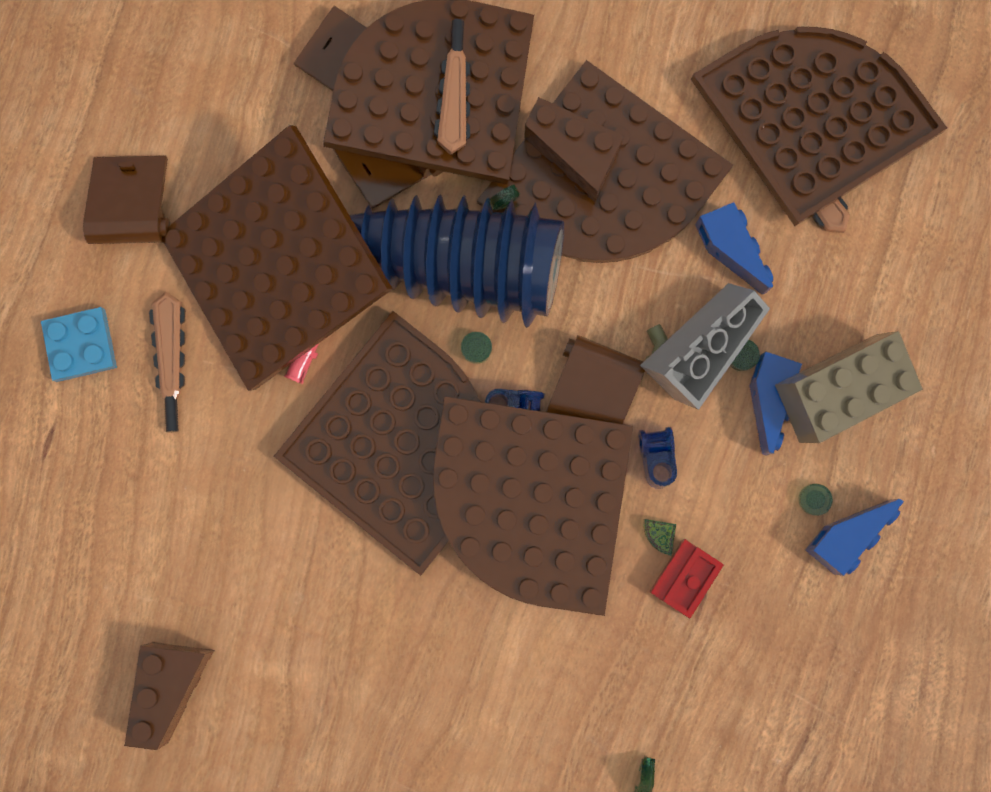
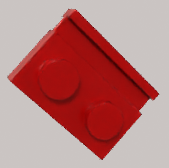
M683 539L651 588L650 593L690 619L724 564L691 544L688 540Z

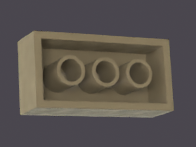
M899 331L876 334L775 385L799 443H821L923 390Z

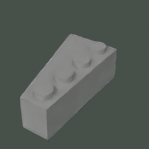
M728 283L640 366L674 400L699 410L770 308L755 290Z

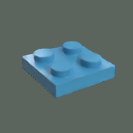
M98 307L41 321L52 381L60 382L117 368L106 310L104 308Z

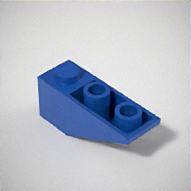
M733 202L699 217L695 226L707 252L759 293H767L773 287V274L770 268L762 263L759 256V244L748 233L746 228L747 219L741 209L738 210Z
M764 352L758 357L749 385L761 453L765 456L774 454L775 450L778 451L784 439V433L781 432L784 420H789L775 385L798 374L802 366L801 363L769 352Z
M890 499L824 526L805 551L834 575L844 576L845 574H851L861 562L859 557L865 549L870 550L877 544L881 537L878 533L885 525H891L900 515L898 509L904 501L901 499Z

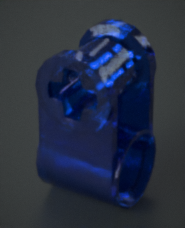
M494 389L488 393L484 403H490V400L494 397H502L509 407L528 409L530 401V410L540 411L541 400L545 399V393L529 390Z
M665 427V430L655 432L639 430V447L643 458L646 481L655 489L666 488L677 477L675 442L672 428ZM655 466H663L668 470L669 477L667 481H659L654 477L653 469Z

